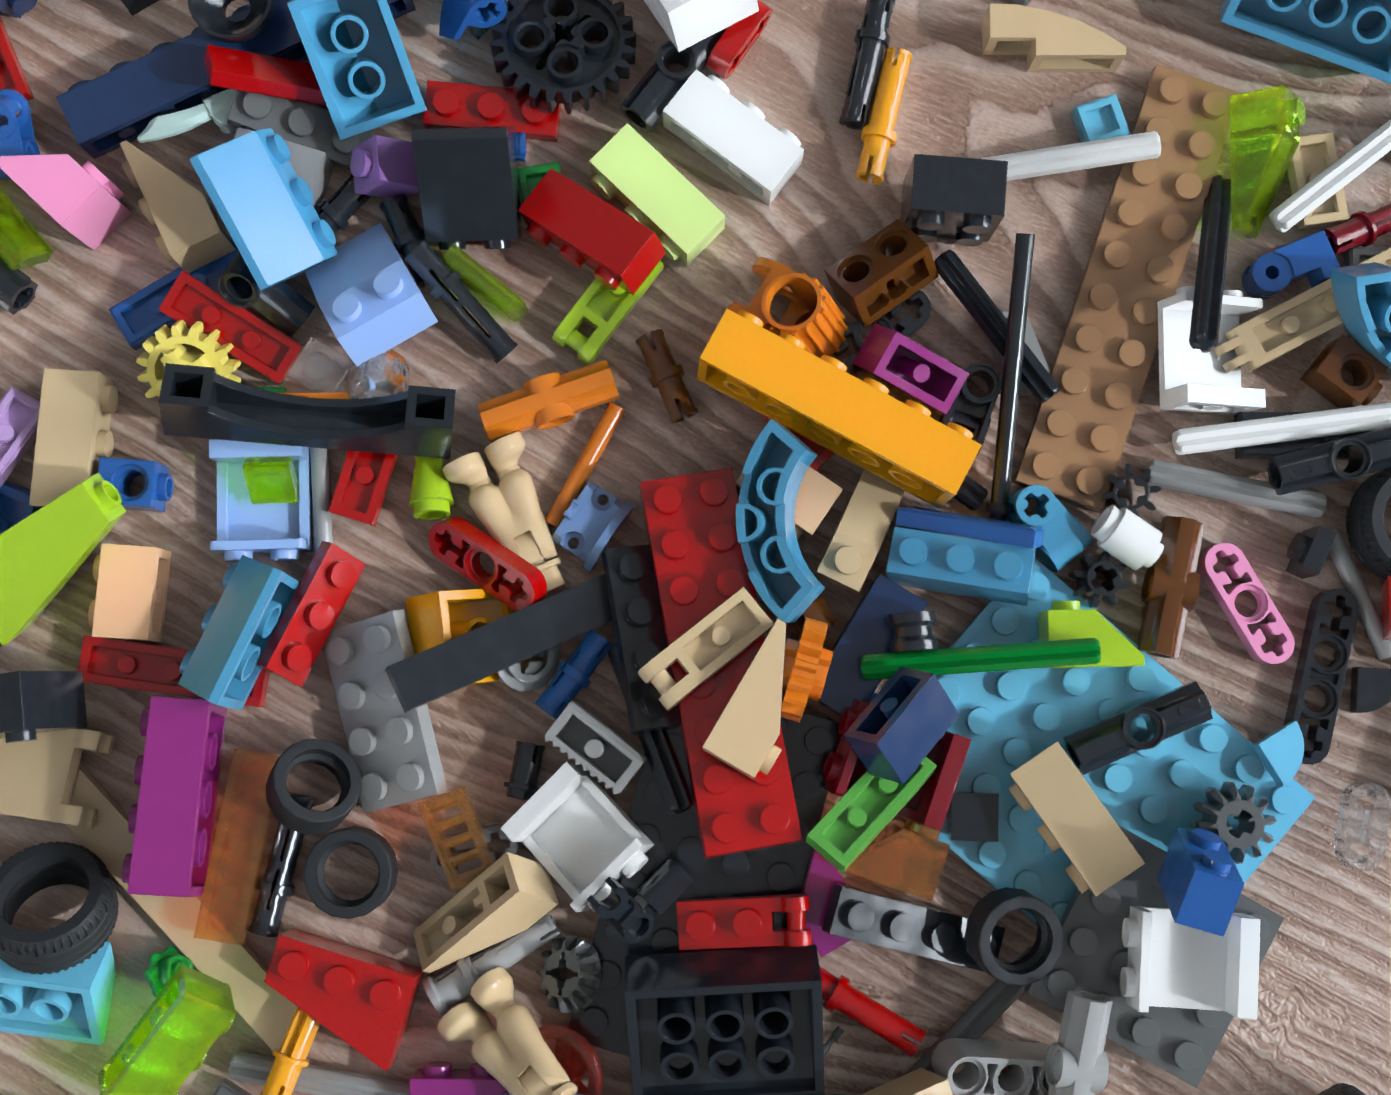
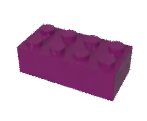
M151 696L150 708L144 707L140 719L141 736H146L144 756L139 755L137 757L134 768V782L136 785H140L138 804L131 806L128 817V831L134 834L132 853L125 855L122 867L123 883H128L127 894L196 897L207 894L227 708L215 705L207 700Z

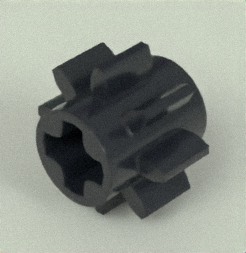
M1126 464V476L1121 478L1113 474L1107 476L1115 485L1113 491L1102 494V498H1114L1118 504L1117 508L1125 507L1139 516L1138 508L1143 506L1152 511L1157 509L1155 504L1149 501L1151 493L1161 491L1162 487L1150 486L1146 481L1151 475V469L1148 468L1143 471L1141 476L1134 475L1132 465ZM1134 479L1136 486H1144L1145 495L1137 497V505L1134 506L1130 505L1128 498H1121L1119 494L1120 489L1127 488V480Z
M1107 551L1099 555L1097 563L1088 554L1080 557V562L1084 568L1069 572L1068 574L1072 579H1076L1077 589L1074 590L1073 595H1083L1089 598L1087 603H1089V608L1092 609L1097 608L1100 598H1103L1108 606L1118 604L1114 593L1117 590L1128 589L1130 586L1122 581L1121 572L1126 568V565H1115L1109 562L1110 554ZM1103 573L1106 580L1101 583V587L1095 588L1091 581L1095 579L1096 574Z

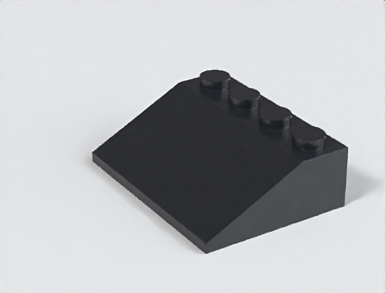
M816 945L625 956L624 993L633 1095H825L822 979Z

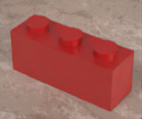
M552 168L548 170L518 209V212L528 224L525 231L532 239L544 247L552 243L560 248V255L576 268L581 269L585 264L595 271L593 275L597 280L613 291L619 286L634 295L666 253L654 231Z

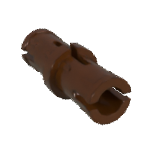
M657 329L650 332L657 348L655 351L646 334L640 336L636 340V344L639 346L652 374L649 381L653 388H658L670 416V421L674 424L684 420L677 406L678 402H681L688 418L697 414L698 409L695 407L682 379V376L685 375L680 364L676 365L663 330Z

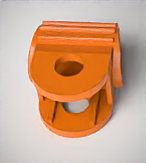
M758 257L752 266V271L764 282L749 307L733 301L732 304L728 305L727 309L736 314L739 310H743L755 315L763 322L762 328L777 336L783 332L796 337L805 344L804 350L820 359L822 355L831 356L834 352H840L839 346L842 342H846L844 337L845 331L848 330L844 323L846 317L824 286L820 284L816 277L810 278L805 272L802 274L795 273L784 264L769 258ZM775 294L792 300L779 324L770 314V305Z

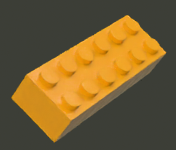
M726 309L699 358L697 380L762 415L777 421L790 430L938 509L957 494L982 446L972 440L973 434L969 430L955 423L949 422L946 426L930 417L931 411L915 401L906 400L903 403L888 395L889 389L874 379L865 377L862 381L846 372L847 367L831 356L822 355L820 359L804 350L805 344L790 334L782 332L777 336L762 328L763 322L749 312L739 310L736 314Z

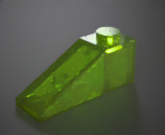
M1284 84L1229 96L1232 229L1248 239L1257 237L1300 143V126L1305 124L1306 113L1302 99L1297 97Z

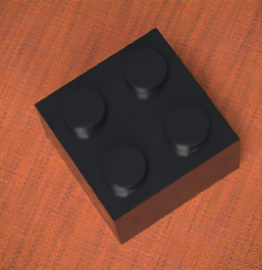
M914 154L903 181L900 221L925 243L936 242L938 238L955 239V243L961 246H979L983 242H988L1005 216L1008 161Z

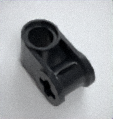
M976 363L970 365L964 371L969 373L968 377L979 376L983 378L988 385V394L985 397H975L967 389L966 379L948 413H942L939 422L946 426L951 422L966 428L973 434L972 440L983 445L991 423L990 417L1001 390L1002 381L1000 374L993 366L987 363Z

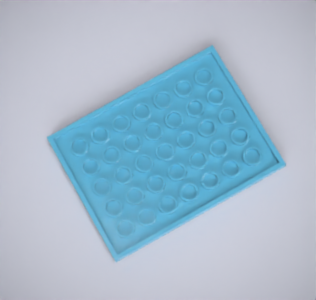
M1035 558L1027 606L989 600L949 648L1039 642L1038 612L1052 610L1051 602L1080 601V609L1092 608H1089V603L1083 598L1074 596V591ZM1108 621L1134 647L1138 649V645H1136L1131 639H1129L1124 633H1122L1117 627H1115L1110 621ZM1141 652L1145 656V666L1032 668L935 675L959 713L958 717L946 731L972 739L954 792L999 794L998 842L949 840V809L941 831L923 826L996 890L1005 887L1023 889L1050 905L1061 920L1077 889L1065 871V868L1070 866L1071 862L1061 848L1052 852L1036 830L1043 822L1033 808L1024 812L1008 790L1009 787L1015 784L1010 777V773L1057 741L1069 756L1066 750L1065 736L1109 718L1123 708L1134 707L1183 685L1146 652ZM1212 709L1213 719L1161 741L1154 748L1137 751L1082 775L1117 825L1166 852L1176 827L1193 832L1194 829L1190 825L1191 821L1202 820L1203 813L1196 811L1193 808V804L1195 802L1209 804L1205 795V790L1208 787L1216 788L1221 792L1222 784L1226 781L1234 782L1238 789L1244 784L1253 786L1255 789L1254 798L1266 797L1270 801L1262 814L1275 816L1277 821L1273 825H1265L1264 832L1271 834L1274 841L1271 843L1258 841L1262 856L1254 858L1246 853L1242 864L1235 863L1244 883L1315 799L1310 792L1293 778L1285 785L1277 786L1254 750L1253 744ZM1136 715L1129 723V732L1133 739L1139 741L1146 734L1147 725L1141 716ZM1229 815L1226 825H1230L1233 827L1232 829L1236 830L1239 826V820L1234 819V815ZM1019 909L1037 925L1036 919L1030 912Z

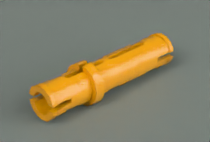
M896 47L887 48L884 52V61L869 124L863 127L861 140L864 144L855 178L863 183L868 184L869 176H873V185L883 183L889 149L894 147L897 134L894 132L909 66L913 58L909 51L902 48L899 50L898 59L894 57Z

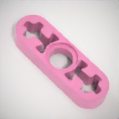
M1220 543L1205 549L1198 560L1199 572L1250 657L1254 661L1266 665L1279 664L1286 661L1294 651V637L1243 552L1237 546L1230 543ZM1217 553L1220 558L1228 556L1231 564L1226 569L1232 580L1242 577L1245 583L1234 585L1225 591L1223 585L1232 582L1224 571L1218 573L1214 571L1213 565L1218 561L1215 554ZM1241 591L1252 593L1257 600V609L1250 617L1240 615L1235 608V598ZM1267 617L1269 622L1260 624L1267 636L1276 635L1279 642L1274 645L1276 654L1273 651L1264 652L1261 645L1266 642L1265 636L1260 628L1249 631L1248 624L1258 623Z

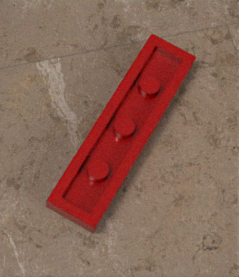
M84 635L78 671H82L83 682L203 699L178 685L183 675L179 672L180 665L189 650ZM262 668L245 705L254 707L265 706L270 672Z

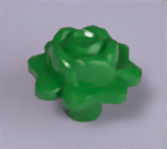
M169 946L162 953H154L149 956L148 960L151 967L145 970L144 976L149 981V986L155 998L159 999L165 996L167 1003L174 1004L181 997L191 996L194 993L192 983L198 979V973L193 968L190 958L186 957L183 952L178 954L176 947Z

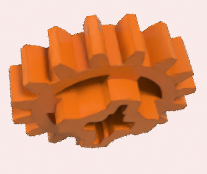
M806 617L799 640L787 638L784 652L782 718L800 723L807 700L818 701L821 698L833 656V651L823 648L828 627L827 623Z

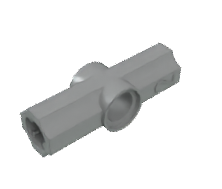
M1081 989L1067 991L1058 1042H1053L1049 1046L1045 1058V1076L1049 1084L1048 1095H1095V1093L1099 1094L1104 1090L1109 1073L1108 1058L1104 1051V1045L1113 1003L1108 997Z

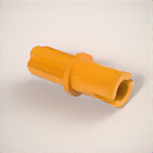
M299 1007L292 1016L280 1048L274 1049L272 1055L276 1058L259 1095H292L302 1067H308L310 1063L306 1057L320 1023Z

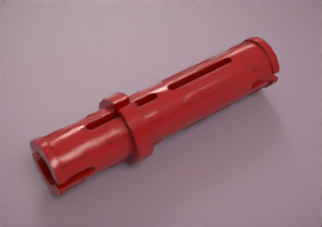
M820 967L822 1001L825 1002L823 1006L830 1012L834 1009L838 1010L904 1051L909 1057H913L918 1050L917 1044L905 1038L902 1034H906L922 1043L926 1034L925 1029L916 1026L868 997L863 992L850 986V979L841 975L837 978Z

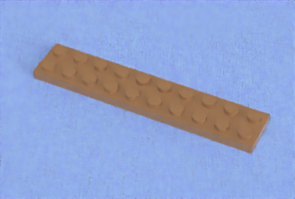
M1158 64L1152 70L1131 135L1151 131L1157 132L1161 140V155L1155 159L1120 164L1049 373L1059 385L1060 390L1048 401L1039 403L1013 483L1023 487L1030 485L1045 486L1053 492L1057 499L1098 513L1103 511L1106 498H1102V494L1109 492L1112 484L1107 476L1109 474L1115 475L1158 346L1157 302L1175 295L1204 208V199L1208 195L1212 178L1214 177L1241 96L1240 92Z

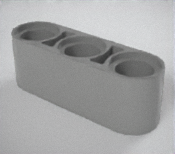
M951 1038L942 1041L934 1049L931 1057L932 1067L937 1075L948 1079L954 1095H1048L1049 1084L1044 1076L1045 1058L1050 1045L1033 1042ZM966 1062L965 1067L960 1072L953 1074L954 1069L959 1064ZM1007 1065H1010L1009 1070L999 1076L1000 1071Z

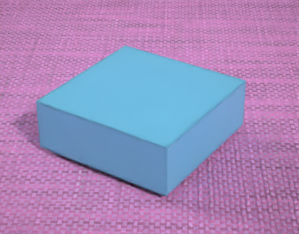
M1116 94L1076 106L1070 112L1081 142L1131 135Z

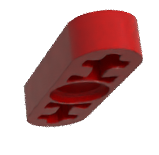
M451 517L431 527L428 542L433 554L508 607L518 611L544 599L547 592V583L542 572L465 519ZM481 552L487 553L492 558L495 567L493 574L487 573L482 568L480 563ZM521 579L524 584L522 585L518 580Z

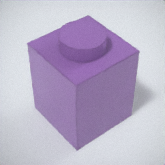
M375 135L352 149L350 169L354 176L355 193L382 198L395 196L396 200H398L397 196L399 194H405L408 198L419 192L412 142Z

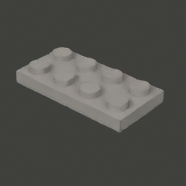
M404 609L389 611L331 630L324 644V649L349 754L352 755L361 774L362 788L360 799L363 812L368 813L448 792L427 704L404 713L385 671L388 666L415 655Z

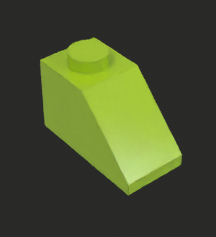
M1080 601L1051 602L1052 610L1038 612L1039 642L1096 638L1099 640L1101 648V660L1097 664L1046 668L1145 666V656L1097 610L1080 609Z

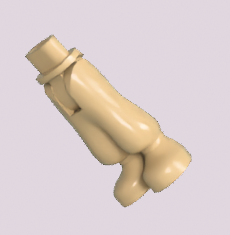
M520 432L509 434L492 442L484 449L489 463L499 478L500 483L498 486L493 485L489 478L485 463L479 452L469 453L445 465L442 471L448 481L463 484L469 488V506L490 536L542 572L547 583L546 593L564 585L565 581L557 567L562 562L559 557L554 558L558 554L544 519L533 479L527 471L520 469L518 465V459L525 448L522 434Z
M504 968L492 969L475 982L470 994L476 1003H461L449 1010L439 1021L438 1032L445 1040L449 1042L470 1040L473 1042L472 1056L510 1095H575L577 1092V1086L570 1082L565 1070L544 1041L528 1009L524 1005L514 1002L513 978ZM485 1010L496 1017V1028L492 1025Z

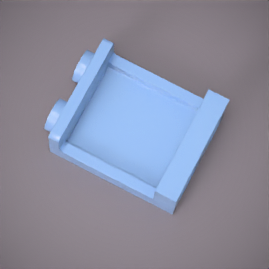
M218 439L209 440V458L217 462V541H210V551L224 555L225 562H239L242 555L253 559V554L270 553V560L295 561L299 560V552H313L310 447Z

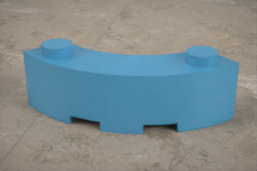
M1372 262L1331 269V282L1335 303L1347 331L1359 347L1388 368L1387 370L1391 371V266Z
M770 419L751 448L743 467L742 473L744 476L740 488L739 503L736 504L738 543L741 544L744 560L749 570L747 573L759 596L778 619L785 623H795L825 589L807 566L800 551L795 531V505L799 487L809 466L818 455L784 425Z

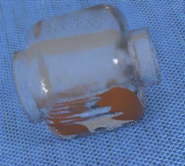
M389 349L386 352L368 358L358 366L351 360L347 386L350 399L382 397L408 391L409 364L396 351Z

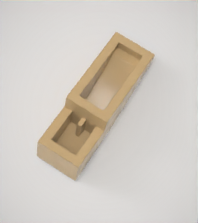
M989 3L982 20L983 55H1027V72H1116L1126 57V46L1106 33L1077 19L1049 10L1017 4Z

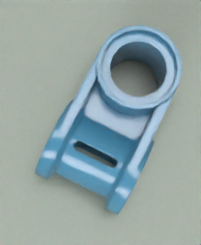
M1030 485L1014 492L1009 498V502L1013 503V513L1008 514L1011 522L1038 526L1044 530L1042 546L1036 547L1035 553L1052 571L1059 572L1093 542L1085 527L1067 511L1047 487ZM1036 499L1038 502L1034 509L1036 514L1026 515L1024 510L1028 506L1027 501Z

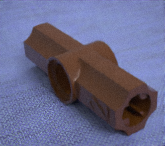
M1165 516L1162 517L1160 532H1162L1160 543L1164 545V549L1157 561L1147 568L1142 584L1141 599L1145 603L1137 645L1139 651L1146 652L1148 655L1179 659L1187 614L1194 608L1200 589V575L1196 572L1205 524L1186 517Z

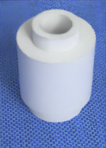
M1114 505L1108 506L1098 517L1090 532V535L1097 539L1099 547L1133 570H1138L1142 566L1146 568L1151 567L1164 549V545L1160 543L1162 532L1125 507L1119 509Z

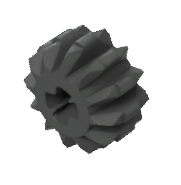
M1226 781L1222 784L1221 792L1216 788L1208 787L1205 790V795L1209 804L1195 802L1193 804V808L1203 813L1202 820L1191 821V828L1205 829L1221 837L1236 864L1244 862L1246 853L1254 858L1262 856L1258 841L1266 843L1274 841L1271 834L1264 832L1265 825H1273L1277 821L1275 816L1262 814L1270 801L1266 797L1254 798L1255 789L1251 785L1244 784L1238 789L1234 782ZM1229 815H1234L1233 818L1239 820V826L1236 830L1232 829V826L1226 825Z

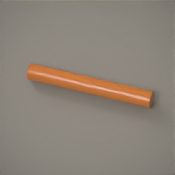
M609 403L545 517V521L549 525L558 528L565 517L564 512L569 508L572 500H576L624 416L626 411L614 403Z

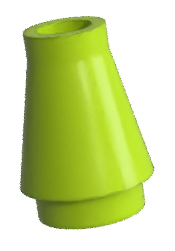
M415 456V467L408 507L413 509V517L415 519L433 521L450 516V507L454 505V500L449 482L442 471L444 467L443 458Z

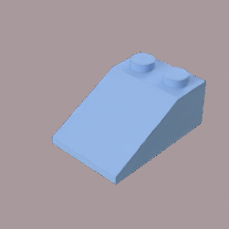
M381 222L336 247L338 255L305 271L319 307L335 337L357 368L438 322Z

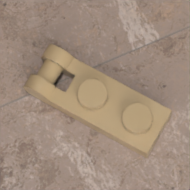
M743 587L646 663L637 673L646 684L651 682L662 695L658 700L669 711L771 630L774 623ZM676 661L688 674L677 683L666 671Z

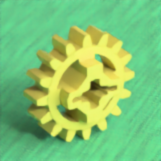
M178 320L171 328L165 324L154 332L155 337H149L142 345L147 352H143L137 358L136 363L147 367V369L137 376L138 381L150 383L151 388L145 394L147 398L159 397L164 374L162 363L164 366L165 363L215 367L217 374L241 383L240 377L231 374L241 365L240 360L229 359L227 356L234 346L232 343L221 346L217 342L220 331L217 329L209 335L203 333V322L197 321L190 330H188L184 320Z

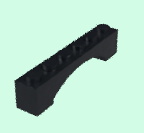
M165 363L158 404L164 435L450 459L456 389L408 385V391L382 397L319 399L280 394L244 385L216 374L213 367Z

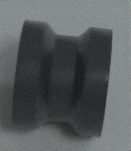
M935 611L888 614V624L894 629V639L890 642L891 653L938 649V639L932 635V624L936 621Z

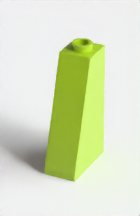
M99 472L0 534V643L2 646L12 641L32 625L125 514L126 510L121 504L122 500L118 490L112 483L104 480Z

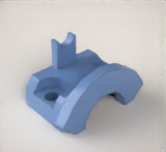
M590 481L577 500L573 499L569 508L564 512L565 517L554 532L552 539L555 543L584 561L583 567L591 572L602 558L601 553L607 548L619 528L627 521L636 505L629 500L623 503ZM600 497H607L609 499L608 503L600 505L598 503ZM573 539L579 541V546L576 549L569 547V543Z

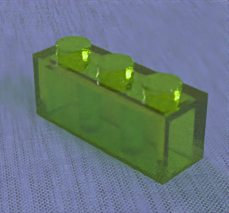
M180 965L98 1074L100 1095H178L180 1086L192 1071H197L201 1067L209 1048L219 1035L225 1034L230 1029L234 1021L236 1011L230 985Z

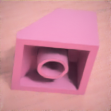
M68 154L0 157V168L55 221L92 250H95L132 213L120 202L125 194L89 160L81 166Z

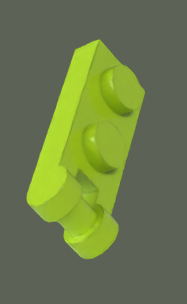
M659 261L634 295L619 286L613 291L595 278L558 326L552 336V340L563 348L568 345L578 353L577 358L587 366L591 365L601 353L604 345L663 270L664 263ZM584 320L596 328L589 339L578 331Z

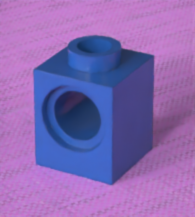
M100 457L98 472L104 480L112 483L118 490L122 500L121 504L125 510L165 512L166 501L171 500L174 490V481L172 475L169 474V467L156 461ZM143 475L145 487L139 495L133 497L130 493V484L136 476Z

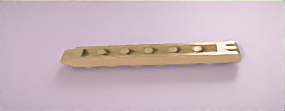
M1391 248L1360 264L1377 262L1391 266ZM1331 278L1226 332L1225 335L1229 341L1213 350L1217 357L1233 350L1238 357L1222 365L1225 372L1229 373L1243 366L1246 372L1249 373L1343 325L1344 323L1341 320L1335 303Z

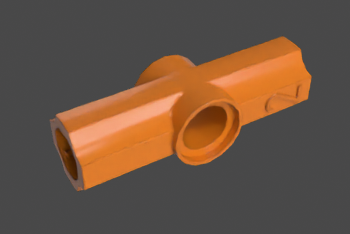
M603 360L563 375L559 372L538 376L524 383L522 389L479 403L477 407L489 441L492 443L516 432L521 433L533 428L544 430L559 426L572 420L576 413L611 402L620 397L608 362Z

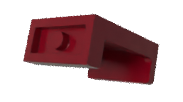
M854 699L852 707H846L842 713L838 725V734L842 736L836 753L831 752L829 754L822 775L823 779L826 780L824 789L841 797L867 771L844 737L845 732L869 705V703ZM948 731L945 732L944 736L938 740L926 756L937 765L934 774L897 815L915 820L925 826L942 830L972 739Z

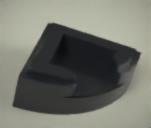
M1352 667L1350 713L1375 711L1391 701V669Z

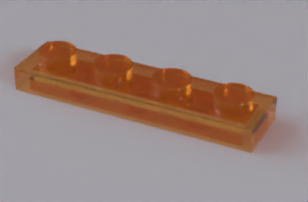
M234 749L193 938L244 945L272 815L266 801L265 785L270 771L279 756Z

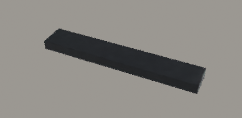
M605 574L388 666L385 671L404 713L613 622Z

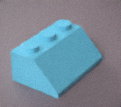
M104 942V946L99 948L96 954H92L90 959H85L82 964L78 963L76 967H69L66 971L63 969L59 973L52 972V974L44 973L43 975L38 973L31 974L30 972L25 973L9 966L0 958V1032L102 1045L106 1037L116 976L111 942Z

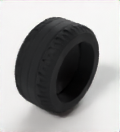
M1391 468L1376 472L1359 486L1350 501V507L1347 510L1346 516L1348 520L1346 523L1347 534L1350 537L1348 540L1351 548L1355 550L1354 554L1360 562L1364 563L1363 565L1369 571L1385 580L1388 576H1391V541L1384 525V510L1391 495Z
M56 841L55 843H40L37 846L33 845L30 848H25L23 851H18L16 855L10 856L8 860L2 862L0 866V958L2 961L16 970H21L25 973H38L39 975L44 973L52 974V972L59 973L63 969L66 971L69 967H76L78 963L82 964L85 959H90L92 954H96L98 949L104 946V942H107L113 932V928H115L119 903L109 871L95 853L75 843L69 844L68 842L61 843ZM70 884L88 890L86 900L76 914L56 927L42 931H24L12 926L14 916L20 906L30 896L42 889L55 885Z

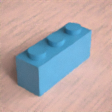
M894 527L886 573L888 579L900 586L1027 606L1036 548Z

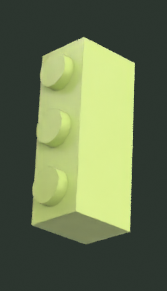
M628 123L589 161L593 176L591 179L593 186L608 200L614 196L626 207L623 213L654 231L666 251L665 255L672 261L679 258L688 266L725 229V215Z

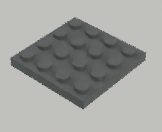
M1119 826L1145 864L1096 897L1090 889L1082 894L1078 888L1076 889L1060 920L1064 936L1060 957L1049 973L1039 981L1027 984L1024 990L1062 1013L1064 1012L1067 991L1081 989L1108 997L1113 1003L1106 1037L1197 1088L1234 1016L1226 1011L1149 1006V1012H1138L1126 1003V997L1121 995L1120 973L1122 967H1127L1128 948L1124 947L1122 942V924L1124 918H1129L1130 906L1169 907L1157 878L1167 852ZM1240 894L1233 913H1245L1261 919L1260 966L1284 917Z

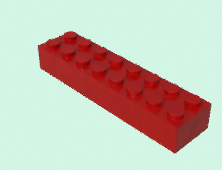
M733 468L640 482V498L648 543L651 549L667 645L669 646L743 587L758 604L756 590L747 573L749 570L744 560L741 544L738 543L736 504L739 503ZM764 635L678 704L681 719L680 726L704 859L791 844L802 840L781 723L780 735L774 745L782 750L768 775L758 771L755 778L751 779L702 750L703 745L764 643ZM677 661L671 665L673 679L676 683L688 675Z

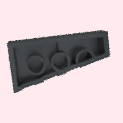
M15 671L0 674V738H5L6 743L37 740V733L87 727L82 671Z

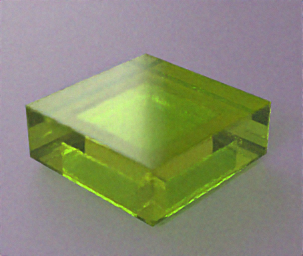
M292 456L245 458L243 472L252 504L298 502L299 486Z

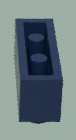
M882 574L877 575L831 649L833 651L831 664L821 698L817 702L842 716L846 707H852L854 699L870 704L877 695L875 690L882 679H863L861 674V657L867 654L891 653L890 642L894 639V629L888 624V614L924 611L928 602Z

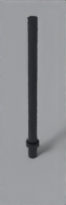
M1016 233L991 501H986L985 511L989 512V519L1007 521L1008 514L1013 513V503L1009 502L1035 234Z

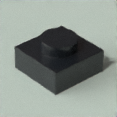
M1322 526L1297 533L1287 550V557L1290 558L1285 572L1301 579L1319 576L1337 533Z

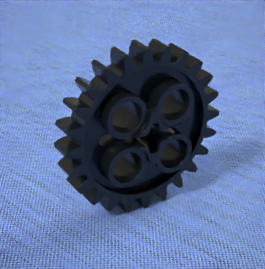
M508 0L509 11L507 10L506 16L499 24L491 27L493 40L490 41L492 57H494L496 73H501L503 86L509 87L513 85L514 95L517 100L529 94L530 107L533 109L542 100L547 101L548 113H552L555 110L557 103L564 105L567 114H571L573 103L579 102L583 109L588 111L590 109L589 99L595 97L602 104L606 103L605 89L607 88L612 92L618 93L620 91L619 78L629 79L630 65L635 64L636 32H633L632 16H625L623 2L613 4V0ZM558 16H568L565 18H556ZM601 41V43L598 44H590L589 42ZM529 45H538L535 48H526ZM564 70L573 71L572 73H569V74H560V73H559L560 71H564Z

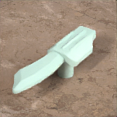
M227 89L202 100L203 103L200 105L155 117L137 137L138 142L145 143L176 136L192 130L211 119L219 126L221 132L226 134L234 132L237 127L228 124L227 118L237 90Z

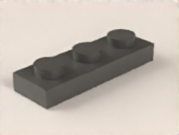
M240 90L236 92L227 118L228 124L252 131L272 128L274 133L280 135L283 140L325 152L333 165L351 171L352 149L370 139L374 130L371 129L340 140L328 110L307 102Z

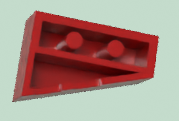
M291 928L279 935L264 982L387 1072L397 1060L424 971H422L421 967Z

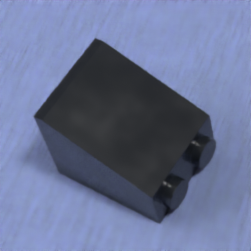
M516 126L411 130L426 241L438 242L439 250L466 249V241H483L484 249L511 248V240H518L521 237V218L518 212L520 199Z

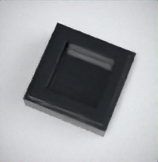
M954 792L949 806L948 839L956 841L998 842L999 794Z

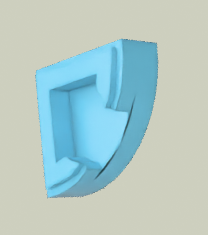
M1297 721L1288 722L1252 745L1277 786L1288 783L1299 770L1304 755V740Z

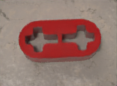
M757 0L759 11L729 26L708 57L706 67L723 79H727L734 72L771 17L772 9Z

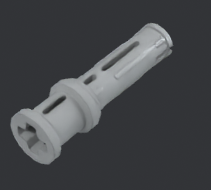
M548 912L527 930L489 946L473 956L469 955L458 960L456 965L434 979L428 976L422 981L423 987L435 1009L441 1016H444L451 1006L470 995L472 986L483 974L498 967L504 969L511 967L545 943L562 935L561 930L553 916Z

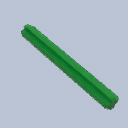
M1083 638L867 654L861 657V674L865 680L890 679L899 667L929 672L935 675L1088 665L1100 662L1101 648L1098 639Z

